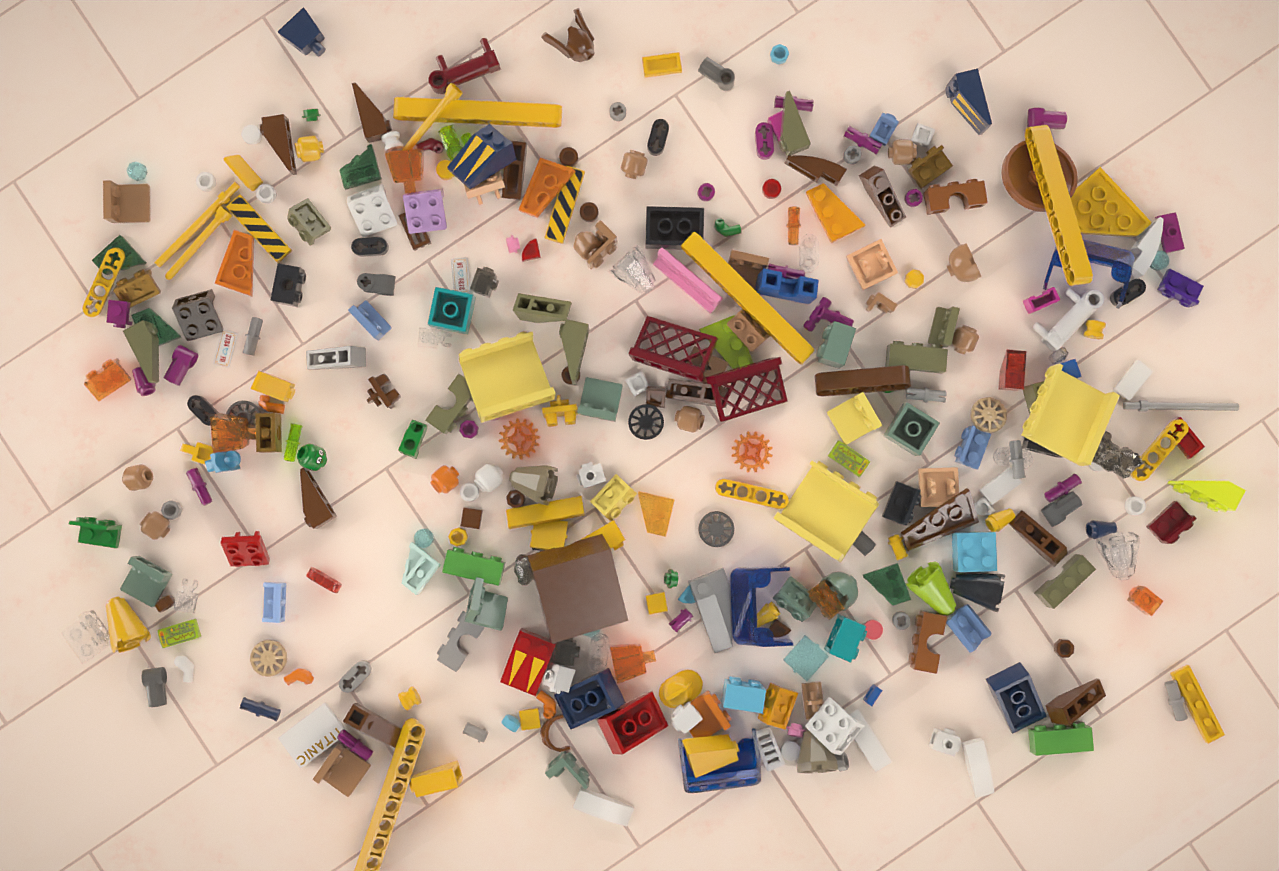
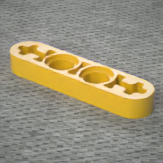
M120 248L108 250L82 307L84 314L88 317L99 315L107 301L125 261V253ZM118 252V257H120V260L118 259L114 262V266H117V269L112 265H106V262L109 264L112 262L113 257L110 255ZM104 269L112 270L113 277L111 279L103 277L102 272ZM96 286L104 287L106 291L104 296L96 295ZM95 299L102 300L101 303L99 301L96 302L95 308L97 311L91 313L90 308L87 306L92 305Z
M1175 419L1165 427L1131 467L1130 475L1133 479L1145 481L1150 477L1187 434L1189 427L1186 421ZM1175 424H1182L1180 427L1182 429L1181 432L1176 431L1173 436L1167 434L1168 432L1173 433L1176 430ZM1165 437L1170 439V446L1168 448H1163L1160 444L1161 440ZM1151 452H1155L1158 456L1155 463L1148 461V455ZM1143 461L1151 466L1150 469L1148 467L1143 469V476H1136L1138 474L1136 469H1142L1145 466L1142 464Z
M721 479L715 485L717 494L724 497L776 509H783L789 503L788 496L776 490L728 479ZM723 482H726L728 487H733L732 484H736L734 496L730 495L731 491L729 490L721 493V489L718 486L722 485ZM741 486L746 487L748 490V494L745 497H739L737 494V489ZM760 490L766 493V499L762 502L756 499V493ZM770 492L773 493L772 497L778 498L779 495H782V499L785 500L780 506L777 505L776 501L772 500L771 504H767L770 499Z

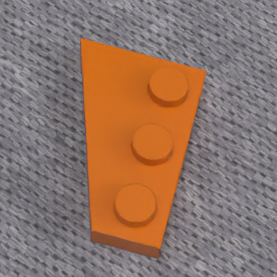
M540 158L518 210L538 218L576 171Z

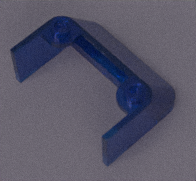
M1083 239L1089 262L1112 268L1111 277L1115 281L1123 283L1116 308L1120 309L1131 278L1135 261L1134 254L1129 250ZM1056 246L1044 281V290L1047 289L1053 267L1062 268Z
M789 566L738 567L731 571L732 637L737 644L758 647L793 646L791 639H774L773 633L769 628L757 627L756 588L768 586L771 581V572L790 571Z
M756 728L752 729V739L743 738L737 743L739 752H737L738 761L695 778L689 765L685 749L682 746V738H678L684 791L693 794L759 784L761 782V758Z

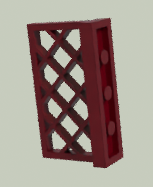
M647 316L634 347L630 348L628 354L632 361L702 383L705 377V369L718 338ZM650 322L657 324L659 329L649 334L647 329ZM670 328L674 329L676 335L666 339L663 332ZM661 333L664 341L654 345L651 337ZM687 334L693 336V341L683 344L682 336ZM679 338L682 346L671 350L668 343ZM705 339L711 341L709 347L701 350L699 342ZM650 340L651 347L647 349L640 348L643 341ZM666 344L669 352L663 355L658 354L656 349ZM696 344L699 352L689 356L686 348ZM682 350L685 351L686 358L682 360L675 359L673 354ZM702 355L703 362L701 367L693 365L691 360Z
M781 357L768 358L706 377L707 384H711L720 422L788 402L779 366L782 364ZM774 370L776 376L774 382L767 379L769 372ZM753 376L761 379L757 387L750 383ZM737 381L745 384L741 393L734 389ZM764 382L771 385L768 394L761 391ZM723 385L728 388L725 397L719 394V386ZM748 386L755 390L751 399L744 395ZM774 389L779 391L781 399L775 400L771 397ZM731 392L739 396L735 404L728 401ZM758 394L765 397L762 405L755 402ZM742 398L749 402L746 410L738 407ZM725 404L733 407L730 415L727 416L724 415L723 411Z

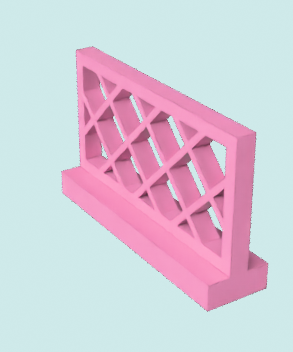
M661 248L658 251L657 260L653 265L711 314L723 298L666 249Z

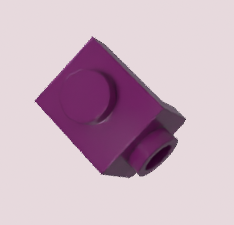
M108 300L106 323H114L113 327L126 328V325H132L133 322L129 321L131 302Z

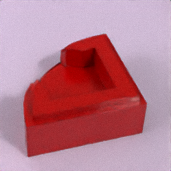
M537 238L529 241L523 249L522 262L541 258Z

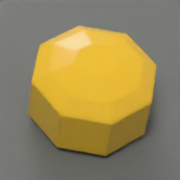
M913 269L905 275V283L909 288L917 289L924 283V275L920 270Z
M458 527L451 530L448 538L451 544L458 547L466 543L468 535L466 530Z

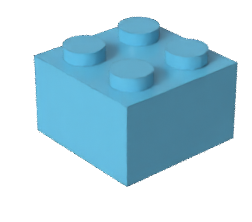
M996 532L952 533L953 571H997Z
M729 676V679L724 678L721 702L724 708L763 714L766 689L758 680L749 679L748 682H745L739 677Z

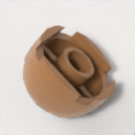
M967 243L961 244L952 250L949 255L950 265L947 266L951 276L955 275L961 282H971L982 277Z

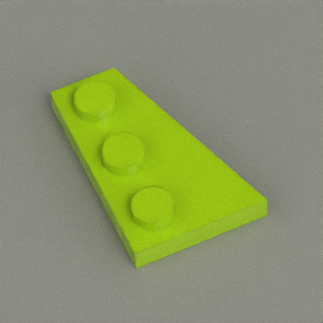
M734 315L699 329L702 333L718 338L714 348L729 363L728 365L731 369L754 363L748 348L727 325Z

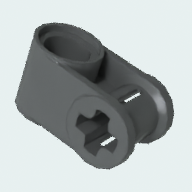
M363 273L359 275L357 285L367 293L394 296L396 276ZM368 279L371 284H368L366 287L363 282H366Z

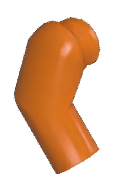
M298 668L285 676L284 681L287 685L297 680L308 685L313 682L314 677L310 671Z

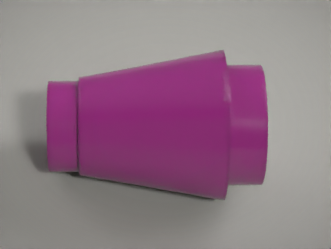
M141 367L132 370L137 393H140L141 396L153 394L156 391V384L148 382Z

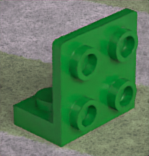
M76 517V520H69V525L80 526L77 543L110 548L119 547L122 525L115 524L116 521L97 520L94 517Z

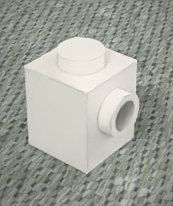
M592 462L581 465L582 469L578 470L579 474L576 475L579 486L583 485L584 488L606 482L601 463L595 465Z
M550 662L544 675L543 684L550 687L549 691L560 694L561 691L569 693L575 670L565 665Z
M689 701L684 706L679 705L672 711L673 722L671 724L678 732L682 731L686 734L703 718Z
M934 727L928 746L933 750L955 757L956 752L958 753L960 750L961 741L960 737L955 735L956 731L944 728L943 731Z

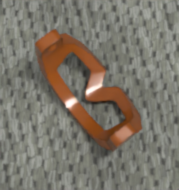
M563 714L547 719L540 730L543 744L557 752L570 750V746L555 747L549 739L550 726L554 721L563 718Z

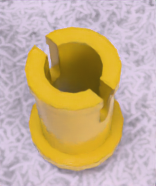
M899 534L888 538V545H891L896 560L908 556L901 541L903 538Z

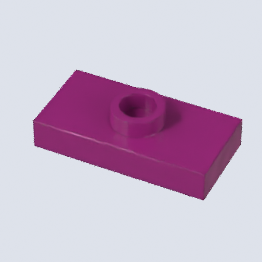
M1176 212L1155 217V219L1163 218L1161 236L1163 253L1166 254L1185 249Z

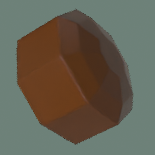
M517 489L511 490L506 496L507 504L512 508L521 507L526 501L525 495Z
M168 595L159 599L155 607L161 613L174 606L176 600L172 595Z
M1059 639L1054 643V652L1059 657L1069 658L1074 654V645L1068 639Z

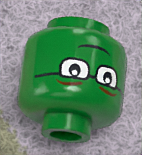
M308 443L298 450V462L300 466L306 469L317 471L327 463L326 451L317 445Z

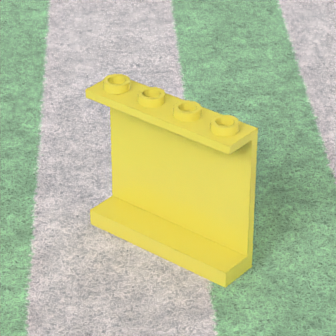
M520 332L515 337H504L496 343H484L479 348L473 350L468 348L459 353V363L481 423L555 399L556 393L553 387L550 388L533 342V332Z
M1062 364L1053 365L1045 373V381L1038 389V397L1030 408L1031 413L1023 424L1022 428L1024 430L1021 435L1079 466L1091 465L1120 395L1115 392L1105 394L1061 371Z
M811 461V469L789 500L788 505L781 514L777 512L774 519L841 563L879 506V503L876 501L877 497L868 491L866 494L859 490L861 487L852 481L847 483L843 480L844 476L836 471L831 473L827 470L828 466L818 461L815 463Z

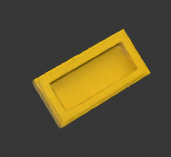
M680 52L642 57L645 78L682 73Z

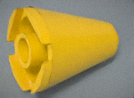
M118 596L108 600L106 614L110 646L113 653L116 650L122 653L141 646L139 642L145 640V642L150 640V632L125 598Z

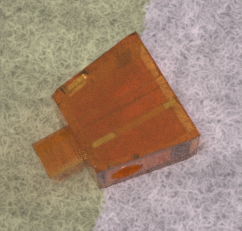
M424 148L386 152V160L394 183H403L405 193L416 192L415 181L423 179Z
M217 413L210 417L213 453L243 449L249 445V440H256V428L248 427L247 418Z
M641 644L610 645L617 684L647 673L645 664L656 662L654 650L643 652Z

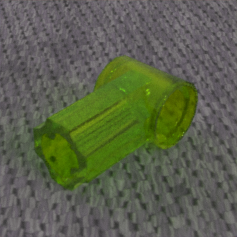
M447 125L442 127L438 133L447 156L452 162L454 159L453 154L457 151L460 152L463 147L454 126Z

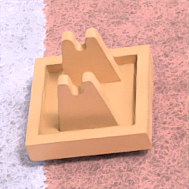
M501 171L496 172L472 189H469L464 184L468 199L476 197L479 205L483 204L482 194L495 191L496 197L499 199L501 196L498 189L505 187Z
M882 239L846 256L862 290L898 273Z
M958 467L918 469L919 489L921 490L919 507H939L959 493Z

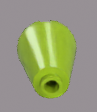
M936 561L927 563L929 566L924 569L920 566L907 578L909 583H906V586L940 615L949 616L954 613L956 602L939 563Z

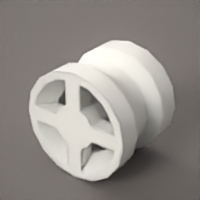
M398 131L389 132L381 136L382 142L385 143L384 149L386 153H394L403 149L404 146L400 142V133Z

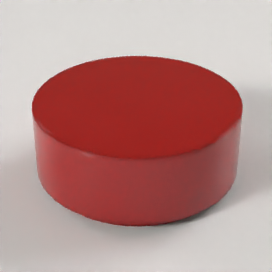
M775 179L765 181L762 186V193L768 199L777 198L781 192V184Z

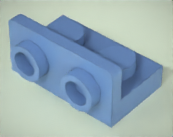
M366 300L359 307L353 305L348 309L357 321L378 341L392 329L388 322Z
M973 425L965 428L961 435V439H963L962 444L955 451V462L978 470L991 434L980 431Z
M969 604L955 610L946 621V624L969 653L975 651L982 640L990 637L992 634Z

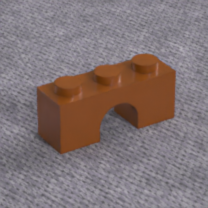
M970 179L962 184H959L958 181L950 182L947 186L940 187V184L930 185L923 193L927 215L947 212L950 209L949 198L951 196L959 197L962 200L964 210L980 208L988 203L984 180L978 181V179Z
M921 610L920 614H917L915 619L917 631L912 637L914 648L913 653L910 652L908 659L912 669L937 674L940 654L928 650L927 640L934 634L944 635L947 616Z

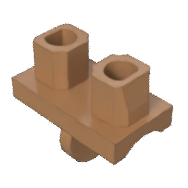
M821 681L801 683L805 719H811L824 703Z

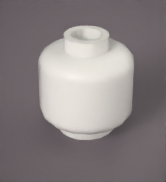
M485 464L475 473L474 483L482 492H492L503 482L501 476L503 472L497 465Z

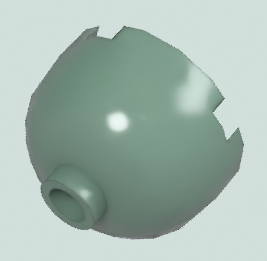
M832 572L820 581L821 588L824 587L826 590L824 596L836 609L843 608L842 611H845L856 602L858 587L857 581L853 576H849L844 572Z

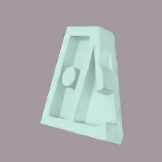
M411 542L409 545V557L406 559L405 573L403 574L401 584L415 595H419L441 564L414 542Z

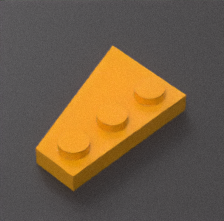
M824 183L806 191V195L831 243L866 226Z

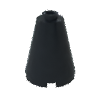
M956 574V578H951L950 589H953V593L991 611L998 612L999 608H996V605L1001 603L1005 583L1001 579L1005 578V574Z

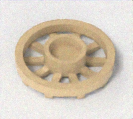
M991 397L982 398L972 406L971 420L980 431L993 433L1005 425L1007 411L999 400ZM984 401H988V407L985 406ZM991 402L995 403L993 408L991 407ZM980 403V405L983 407V410L977 408L976 406ZM975 411L980 412V415L975 416ZM1002 413L1003 418L1000 417V416H997V414ZM981 418V424H979L976 419ZM995 419L1001 420L1002 423L999 425ZM993 422L997 428L992 429L991 423ZM985 423H987V424H988V429H987V428H984V427H982V426H983Z
M265 640L258 643L250 655L253 670L267 677L280 673L287 663V652L283 645L274 640ZM270 643L269 650H266L264 644ZM273 644L278 646L275 651L272 650ZM259 646L262 647L263 653L257 650ZM281 650L283 656H277L276 653ZM255 653H257V654L260 655L261 657H260V658H254V655H255ZM277 659H283L282 665L276 662ZM255 661H261V663L256 666ZM273 664L279 667V669L276 672L273 668ZM262 665H265L263 672L259 670ZM268 666L272 673H266Z

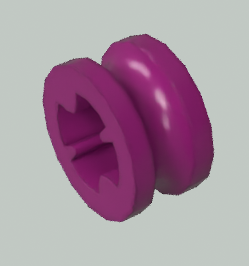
M709 183L702 184L697 192L698 197L702 201H710L715 195V188ZM705 187L707 188V190H711V192L709 193V197H705L706 195H702V192Z
M917 189L909 190L904 197L905 203L910 207L918 206L923 200L922 193ZM916 194L918 202H910L911 198H909V195Z

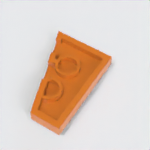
M237 230L233 231L215 284L253 297V236Z

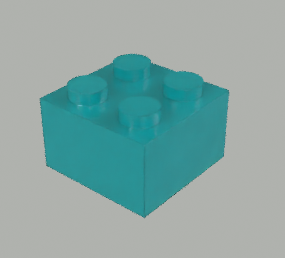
M435 287L427 325L432 328L468 335L476 297L469 293Z
M838 614L824 650L851 663L858 656L860 641L863 642L866 637V626Z

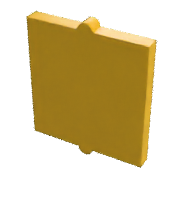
M558 520L533 525V530L530 531L532 534L530 548L548 550L564 547L565 539L568 538L566 535L568 522Z

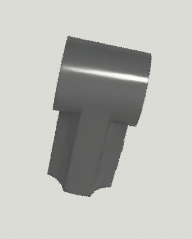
M709 57L703 60L698 72L716 83L721 90H731L735 81L734 72L729 68L722 67ZM723 77H729L731 81L725 83L721 79Z
M1071 491L1058 501L1046 505L1041 509V512L1051 527H1054L1063 522L1067 515L1083 504L1079 496L1074 491Z
M861 531L853 546L866 556L874 549L876 543Z
M164 667L144 669L141 679L143 686L146 687L148 707L166 705V669Z

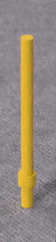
M234 182L225 192L222 191L217 196L218 199L154 263L161 267L224 203L227 204L231 200L230 197L240 186Z

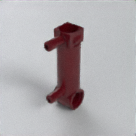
M487 38L480 40L484 50L483 55L450 68L447 67L443 55L436 57L440 70L431 72L428 78L429 84L436 94H445L446 88L450 83L458 86L501 70L494 49L491 50ZM438 79L444 80L441 85H435V82Z

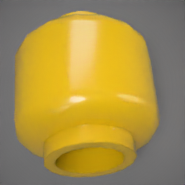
M316 136L300 137L297 143H294L296 156L303 162L317 161L320 159L321 153H324L322 141L318 142Z

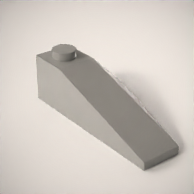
M724 568L689 580L688 584L714 653L733 647L731 591Z

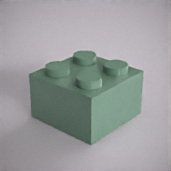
M836 321L828 325L827 328L825 327L822 334L824 342L821 346L819 345L816 356L819 357L817 362L838 369L843 367L846 363L856 328Z
M907 402L902 404L883 436L912 455L920 456L940 422Z

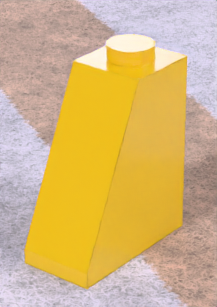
M729 734L682 740L695 778L739 760L737 752H739L738 745L735 740H731Z
M458 760L414 774L409 782L411 792H415L416 797H421L459 787L463 776Z

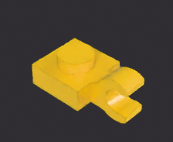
M197 442L196 447L182 443L180 451L192 454V461L205 464V461L211 459L210 454L216 453L218 448L201 442Z

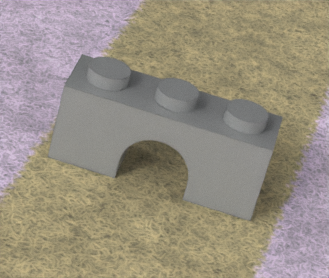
M462 611L457 621L460 623L456 629L452 627L448 633L447 638L449 640L447 644H442L436 653L439 655L437 661L455 672L460 669L469 654L460 646L461 636L471 635L477 639L485 628L464 622L465 611Z

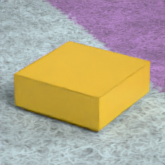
M664 592L645 595L649 615L668 611Z
M539 708L519 710L522 731L541 728Z

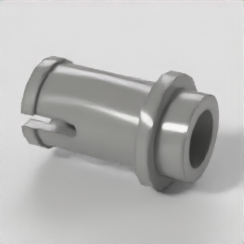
M467 722L463 730V734L477 739L478 743L480 741L484 743L489 733L486 731V728L481 729Z

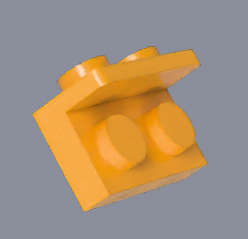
M770 683L765 694L763 714L759 713L758 719L767 725L786 730L798 693Z

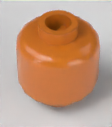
M443 465L431 475L432 481H430V484L439 494L441 492L447 494L459 484L457 478L459 473L453 466L449 468Z

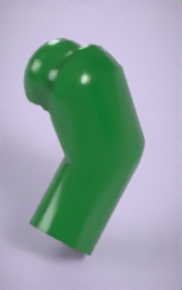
M722 218L715 220V230L724 237L742 233L740 224L729 226Z

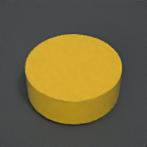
M449 160L440 161L436 167L438 176L443 180H450L454 177L447 168L451 163Z

